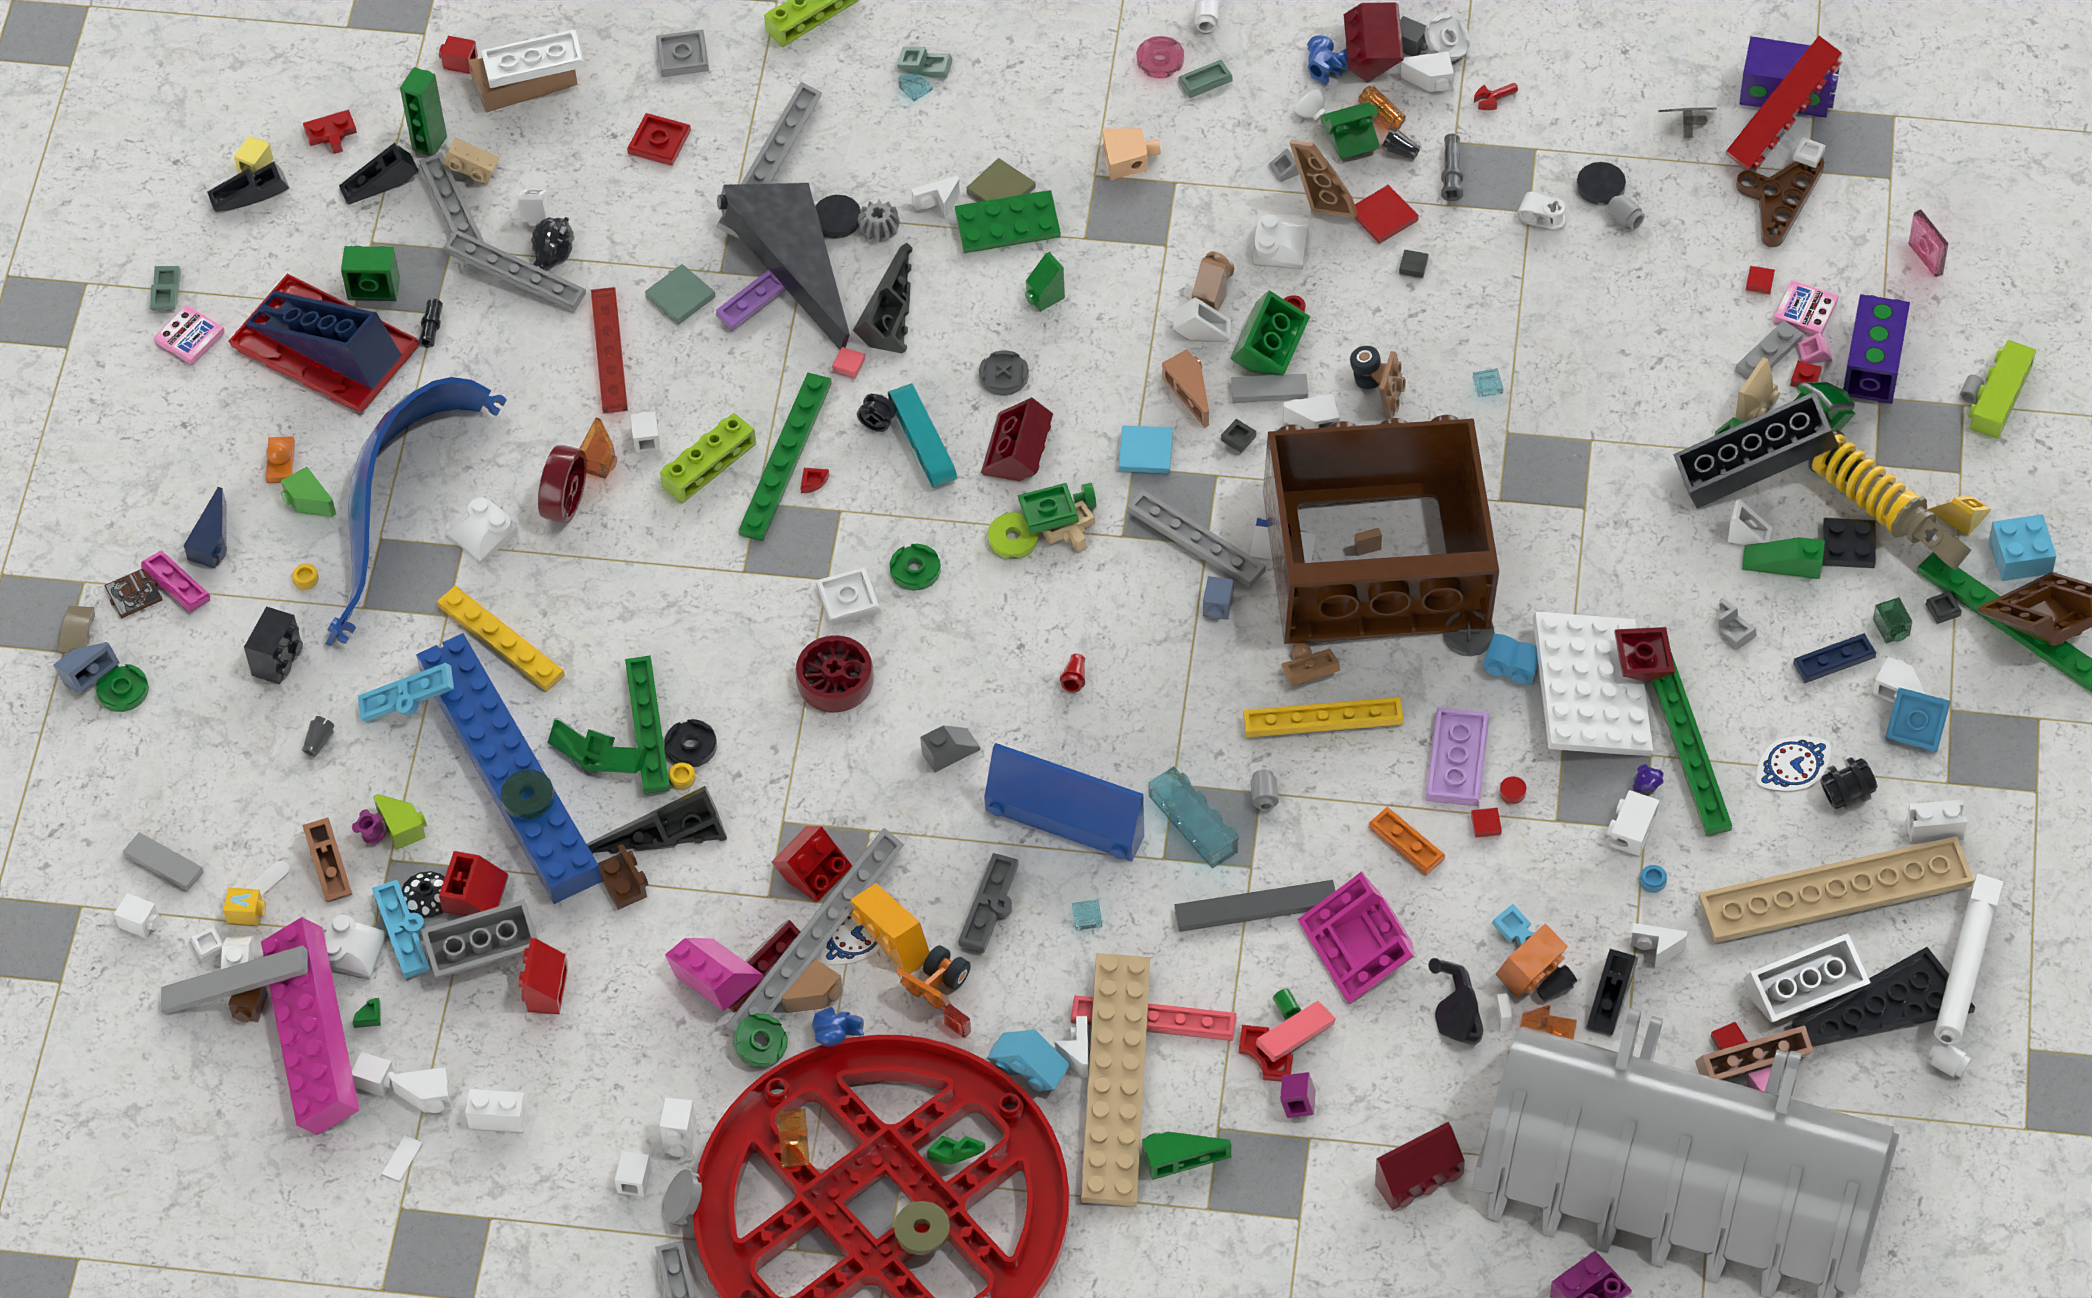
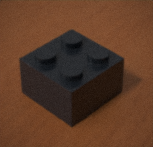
M266 606L244 645L252 676L280 684L284 676L290 673L292 661L295 656L301 653L303 647L295 615Z

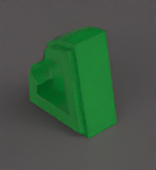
M380 998L367 1001V1004L355 1013L353 1017L354 1028L381 1026Z

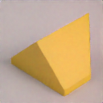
M1972 496L1953 497L1949 503L1926 510L1933 512L1938 518L1969 536L1989 514L1991 508Z

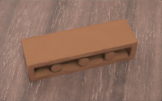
M1804 1025L1702 1055L1695 1060L1699 1074L1726 1081L1772 1067L1777 1050L1788 1052L1787 1060L1790 1051L1801 1053V1058L1808 1056L1814 1051Z

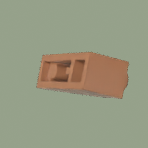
M1186 349L1162 363V378L1204 428L1209 426V408L1202 373L1203 367L1197 356L1193 357Z
M329 818L304 824L303 830L326 902L352 894Z

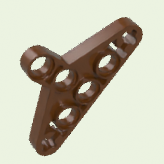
M1822 157L1817 167L1812 168L1811 173L1808 172V165L1796 161L1771 177L1750 170L1742 171L1738 174L1737 190L1743 195L1759 200L1761 239L1766 246L1778 247L1785 240L1823 173L1825 162ZM1748 179L1753 181L1754 184L1752 186H1745L1741 182ZM1798 180H1806L1810 184L1800 186L1796 182ZM1767 188L1775 189L1777 193L1774 195L1766 194L1764 190ZM1796 197L1799 199V202L1793 204L1789 203L1786 199ZM1785 214L1790 219L1781 221L1777 218V215ZM1775 228L1778 229L1777 234H1775L1773 237L1769 236L1773 234Z

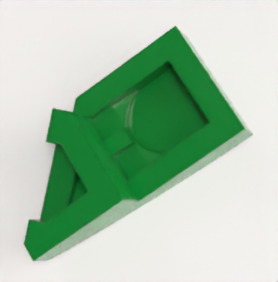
M942 1135L927 1149V1159L943 1164H955L984 1152L985 1143L968 1136L963 1137L958 1142Z

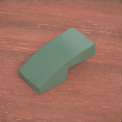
M903 47L897 67L922 76L947 78L953 59L950 54L927 53L925 47Z
M155 266L154 285H151L150 309H176L181 277L179 266Z

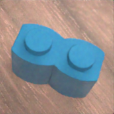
M1494 634L1484 657L1483 669L1493 676H1507L1520 685H1532L1539 669L1537 648L1533 644L1518 642L1503 634Z

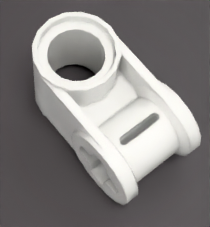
M1531 191L1525 194L1516 215L1525 224L1556 231L1562 229L1565 225L1566 219L1563 214L1566 206L1561 199Z

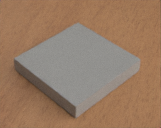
M704 30L656 35L661 77L709 71Z

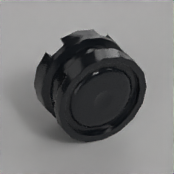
M871 393L864 398L863 405L857 411V418L860 423L870 430L883 432L889 428L891 419L897 413V409L888 398Z

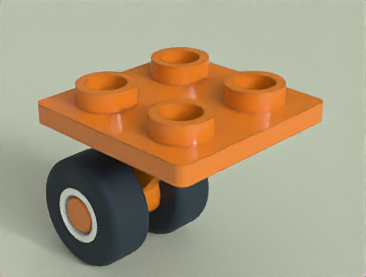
M938 945L931 950L924 962L923 972L930 976L925 982L900 968L897 969L896 973L901 978L900 983L906 987L908 992L918 998L922 994L924 998L929 1000L928 1003L940 1011L943 1007L951 1011L954 1006L938 989L942 982L952 990L958 989L966 980L971 964L962 957H957L951 961L950 950Z

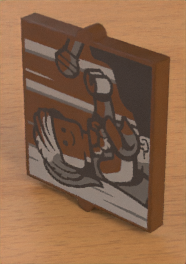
M143 569L104 585L111 598V605L116 607L121 618L163 601L156 587L157 582L152 580L151 576Z

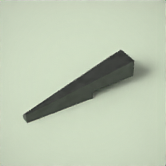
M705 785L587 843V846L593 855V853L619 852L618 846L621 844L624 845L626 850H640L676 846L677 844L723 841L727 839V835L717 808Z

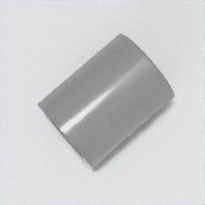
M1969 375L1959 394L1960 398L1967 403L1976 402L1979 389L1982 384L1984 385L1983 379L1977 375Z

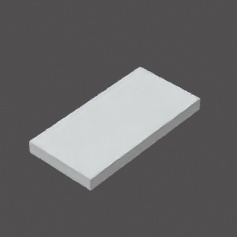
M576 30L481 50L490 88L585 67Z

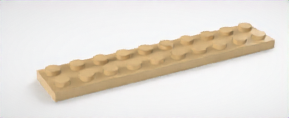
M1955 836L1700 892L1698 899L1714 943L1972 887L1974 878L1959 840Z
M1096 953L1081 1202L1135 1207L1137 1205L1151 957Z

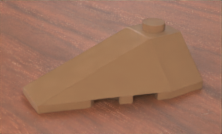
M1291 140L1289 144L1311 211L1356 218L1357 211L1351 194L1317 146L1312 142Z

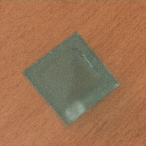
M918 73L898 77L899 88L913 101L933 90V87Z

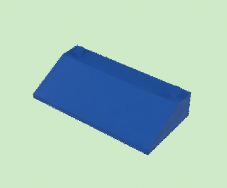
M998 743L994 744L984 795L986 811H989L994 816H1003L1109 853L1117 859L1133 861L1144 838V796L1142 793Z

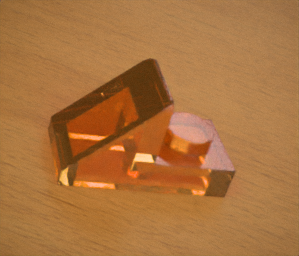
M1551 1005L1522 1013L1520 1027L1524 1026L1574 1040L1577 1020L1551 1016Z
M806 1109L778 1110L782 1167L810 1165Z

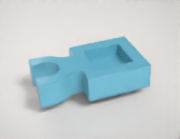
M1514 904L1492 921L1494 927L1509 943L1515 939L1519 947L1534 934V932L1528 930L1531 923Z

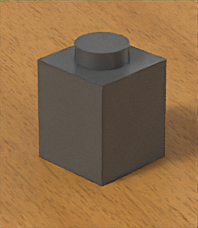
M1403 16L1400 19L1403 53L1410 56H1419L1422 50L1425 51L1428 48L1425 40L1426 25Z

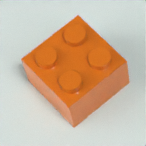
M1545 923L1507 958L1495 975L1517 998L1524 992L1529 995L1565 959L1562 954L1568 946Z

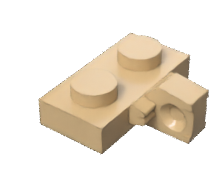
M1083 500L1074 504L1079 522L1042 531L1050 544L1063 539L1065 543L1071 541L1072 546L1077 552L1087 548L1085 544L1086 538L1083 534H1086L1085 528L1095 524V517Z

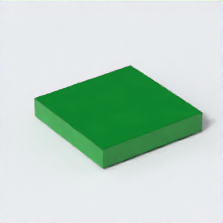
M1067 483L1017 495L1029 535L1079 522Z

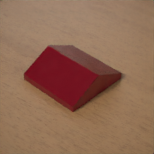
M1666 627L1615 629L1614 634L1623 677L1649 682L1675 673Z

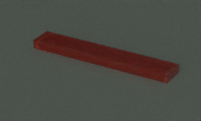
M616 288L591 290L603 414L628 411Z

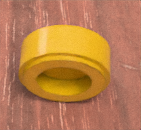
M301 564L292 572L294 585L301 590L311 589L319 581L317 569L311 564Z
M687 763L673 765L668 773L670 784L678 790L690 788L696 779L694 768Z

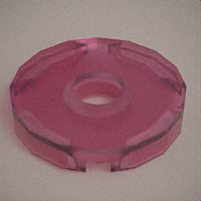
M1165 36L1151 37L1142 42L1136 52L1137 66L1150 77H1170L1174 72L1182 68L1184 50L1180 43L1173 38ZM1157 55H1163L1166 58L1163 60H1158L1154 57Z

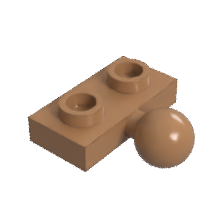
M1306 643L1294 645L1291 650L1293 660L1281 664L1282 672L1291 686L1303 684L1306 681L1340 671L1339 661L1330 648L1312 654L1310 646Z

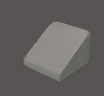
M1288 148L1269 163L1281 182L1299 175L1293 153Z

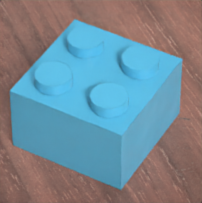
M2043 514L1992 522L1989 542L2002 581L2041 576L2053 572L2057 556Z

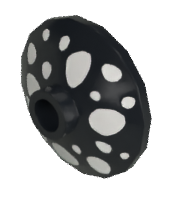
M432 871L420 872L411 876L403 884L401 890L410 913H418L423 918H431L443 913L439 893L445 876Z

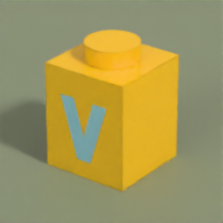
M228 887L223 908L227 924L259 926L261 916H265L266 901L262 900L260 889Z

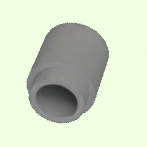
M1625 195L1613 197L1608 204V214L1625 228L1635 230L1645 218L1642 209Z
M1270 770L1254 772L1250 780L1252 804L1259 810L1269 811L1279 803L1277 779Z

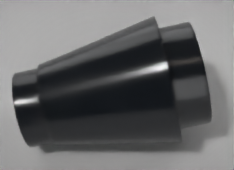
M1393 129L1389 131L1382 145L1387 148V152L1413 160L1421 148L1401 131Z
M1557 966L1539 985L1536 992L1544 1002H1547L1573 989L1577 979L1568 966Z

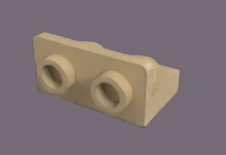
M455 137L443 164L454 171L470 176L475 181L488 184L499 157Z

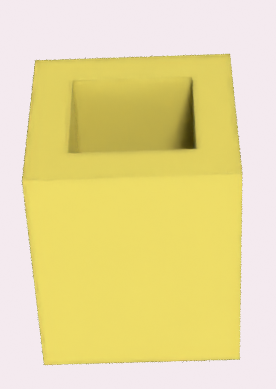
M248 136L234 155L237 172L241 173L249 168L254 173L270 164L273 160L270 144L263 139Z

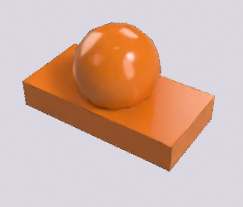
M294 436L268 437V447L266 450L267 483H281V480L293 474Z

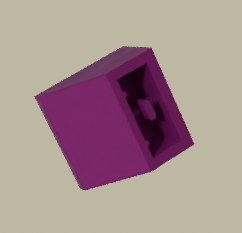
M1595 1250L1552 1281L1550 1297L1625 1298L1632 1293V1290Z

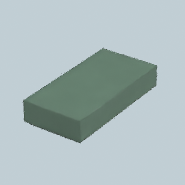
M1221 59L1181 75L1178 79L1179 84L1188 97L1192 98L1232 82L1233 76Z

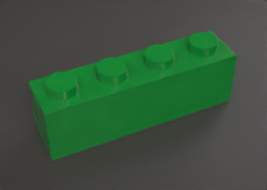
M413 67L400 86L413 151L433 156L436 155L447 138L436 76L428 70Z

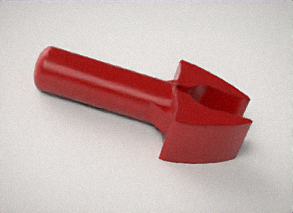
M1511 83L1491 91L1483 85L1475 93L1474 103L1480 101L1478 103V109L1496 110V100L1517 92L1518 86L1516 83Z

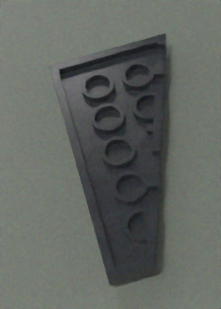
M1925 947L1870 977V984L1828 1000L1793 1019L1791 1026L1797 1028L1805 1025L1811 1045L1937 1020L1949 973L1931 950ZM1972 1002L1970 1003L1968 1014L1975 1011V1006Z

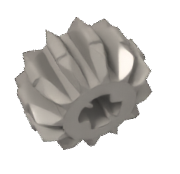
M879 199L875 204L869 201L868 207L862 206L861 213L858 216V224L861 233L866 234L868 240L876 237L879 242L882 237L888 240L890 234L896 235L900 218L898 217L896 207H891L889 201L882 204Z

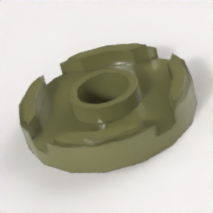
M926 1201L913 1202L904 1207L896 1216L894 1223L895 1237L901 1248L910 1254L928 1255L929 1252L940 1250L948 1241L950 1234L949 1218L945 1211L935 1203ZM919 1224H926L930 1227L926 1233H918L914 1230Z

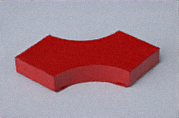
M1242 1025L1239 1053L1252 1057L1260 1065L1263 1080L1282 1082V1075L1291 1074L1293 1054L1289 1052L1273 1062L1256 1045L1257 1038L1270 1031L1269 1027Z

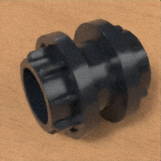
M1850 757L1845 759L1846 768L1839 771L1834 765L1826 768L1827 774L1822 775L1820 783L1833 808L1839 809L1844 807L1845 810L1853 808L1852 799L1860 796L1866 802L1871 799V793L1876 792L1878 788L1876 779L1870 766L1863 758L1854 760Z

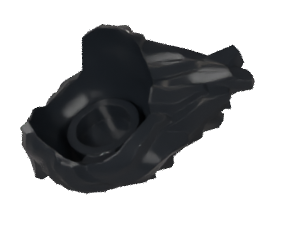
M548 217L536 225L531 238L532 249L536 255L533 265L545 270L546 267H550L557 261H563L569 257L575 236L572 227L569 225L568 217L564 219Z

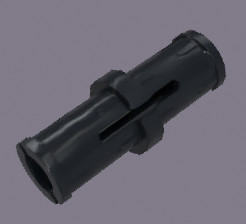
M430 299L427 301L426 312L421 319L422 331L419 344L426 348L434 346L436 332L441 325L439 319L443 303L438 299H432V303Z

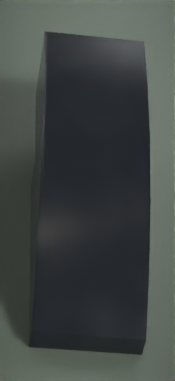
M273 161L254 173L248 168L207 191L213 209L215 212L264 201L290 188L282 169Z

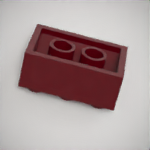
M1396 2L1360 3L1343 14L1349 71L1368 83L1404 60L1399 4Z
M1032 397L998 412L981 473L985 476L1021 481L1034 476L1040 467L1039 462L1045 449L1048 432L1051 429L1053 413Z
M1446 1122L1376 1158L1375 1186L1391 1210L1398 1207H1406L1419 1196L1432 1194L1439 1186L1447 1182L1453 1183L1464 1174L1465 1160L1450 1123Z

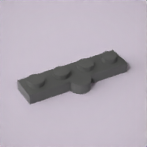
M996 853L992 854L958 940L960 947L985 953L997 919L1005 918L1011 914L1012 901L1007 894L1019 866L1018 859Z

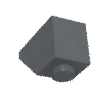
M943 725L920 737L922 755L934 773L980 750L979 744L968 728Z

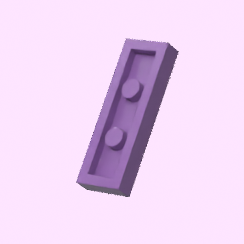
M769 269L716 309V316L733 331L786 289Z

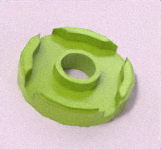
M1011 512L1002 514L995 518L989 526V546L994 553L1003 558H1023L1032 553L1038 544L1039 532L1029 535L1022 513ZM1010 533H1018L1020 535L1017 539H1009L1007 537Z

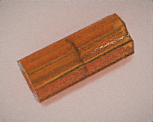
M1368 86L1363 89V92L1359 95L1358 102L1362 104L1370 101L1371 105L1376 104L1379 113L1376 119L1389 131L1391 129L1395 131L1400 129L1401 125L1405 122L1406 115L1375 86Z

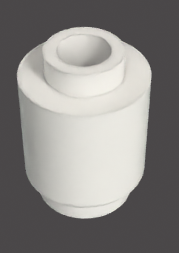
M1196 0L1194 23L1197 29L1204 33L1214 31L1218 25V1Z
M1942 1042L1940 1045L1935 1043L1928 1055V1058L1932 1059L1931 1066L1952 1077L1956 1075L1962 1078L1971 1061V1058L1966 1056V1052Z

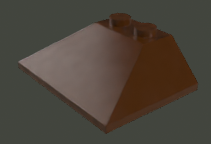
M2050 572L1977 607L1978 613L2033 638L2048 642L2049 645H2061L2065 640L2073 636H2079L2083 631L2092 627V584Z

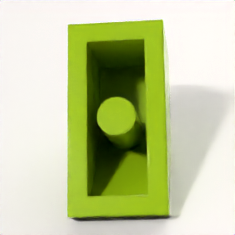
M380 794L373 796L376 810L381 815L382 822L385 824L396 850L426 838L423 828L427 826L426 820L421 811L416 812L412 803Z

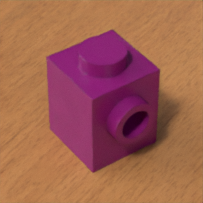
M1310 1073L1282 1075L1280 1100L1286 1117L1294 1118L1314 1115L1316 1090Z

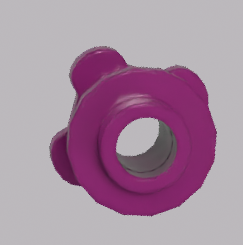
M367 809L362 810L359 813L360 817L352 824V830L355 833L360 832L363 841L367 844H376L382 841L387 833V828L382 822L381 815L378 813L372 814Z

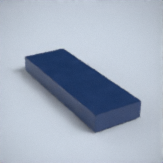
M1865 633L1796 657L1793 664L1804 683H1808L1876 658V651Z

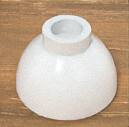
M1319 88L1311 90L1294 106V112L1301 117H1313L1315 121L1318 120L1326 112L1323 108L1325 101L1322 91Z

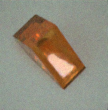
M596 417L579 449L583 450L586 454L587 474L606 479L610 470L613 471L616 467L617 456H615L614 445L601 419Z

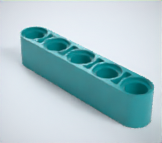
M911 383L888 391V398L897 409L895 415L930 485L934 488L956 480L957 473L953 462L914 385Z

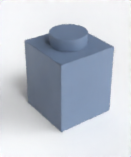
M1208 576L1203 598V616L1212 619L1221 618L1229 620L1234 595L1233 579Z

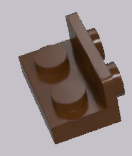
M623 844L618 846L619 854L598 863L601 880L618 910L646 898L645 887L649 885L644 872H638L635 867L637 866V861L633 852H627Z

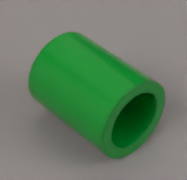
M1282 989L1273 996V1000L1284 1019H1289L1301 1011L1289 989Z

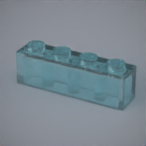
M1173 766L1148 782L1149 797L1212 869L1238 853L1239 836L1232 827L1228 828L1218 810L1212 809L1207 804L1203 793L1199 790L1196 791L1191 786V782L1185 773H1180Z

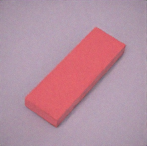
M1316 1001L1257 1038L1256 1045L1275 1062L1334 1025L1336 1018L1319 1001Z

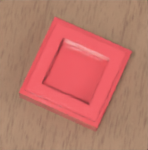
M842 347L832 365L833 371L856 378L865 361V354Z

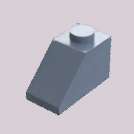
M104 642L73 649L53 666L64 685L80 694L120 662L110 644Z

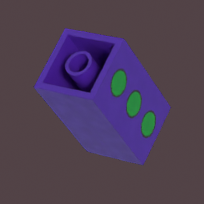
M1750 36L1739 104L1761 108L1811 45ZM1840 68L1835 73L1830 72L1825 78L1827 80L1826 85L1819 93L1815 91L1811 95L1810 99L1812 102L1804 112L1799 110V114L1827 117L1828 108L1833 109L1835 94H1831V92L1835 93L1839 77L1834 74L1839 75Z
M1860 294L1843 390L1850 397L1893 404L1910 302Z

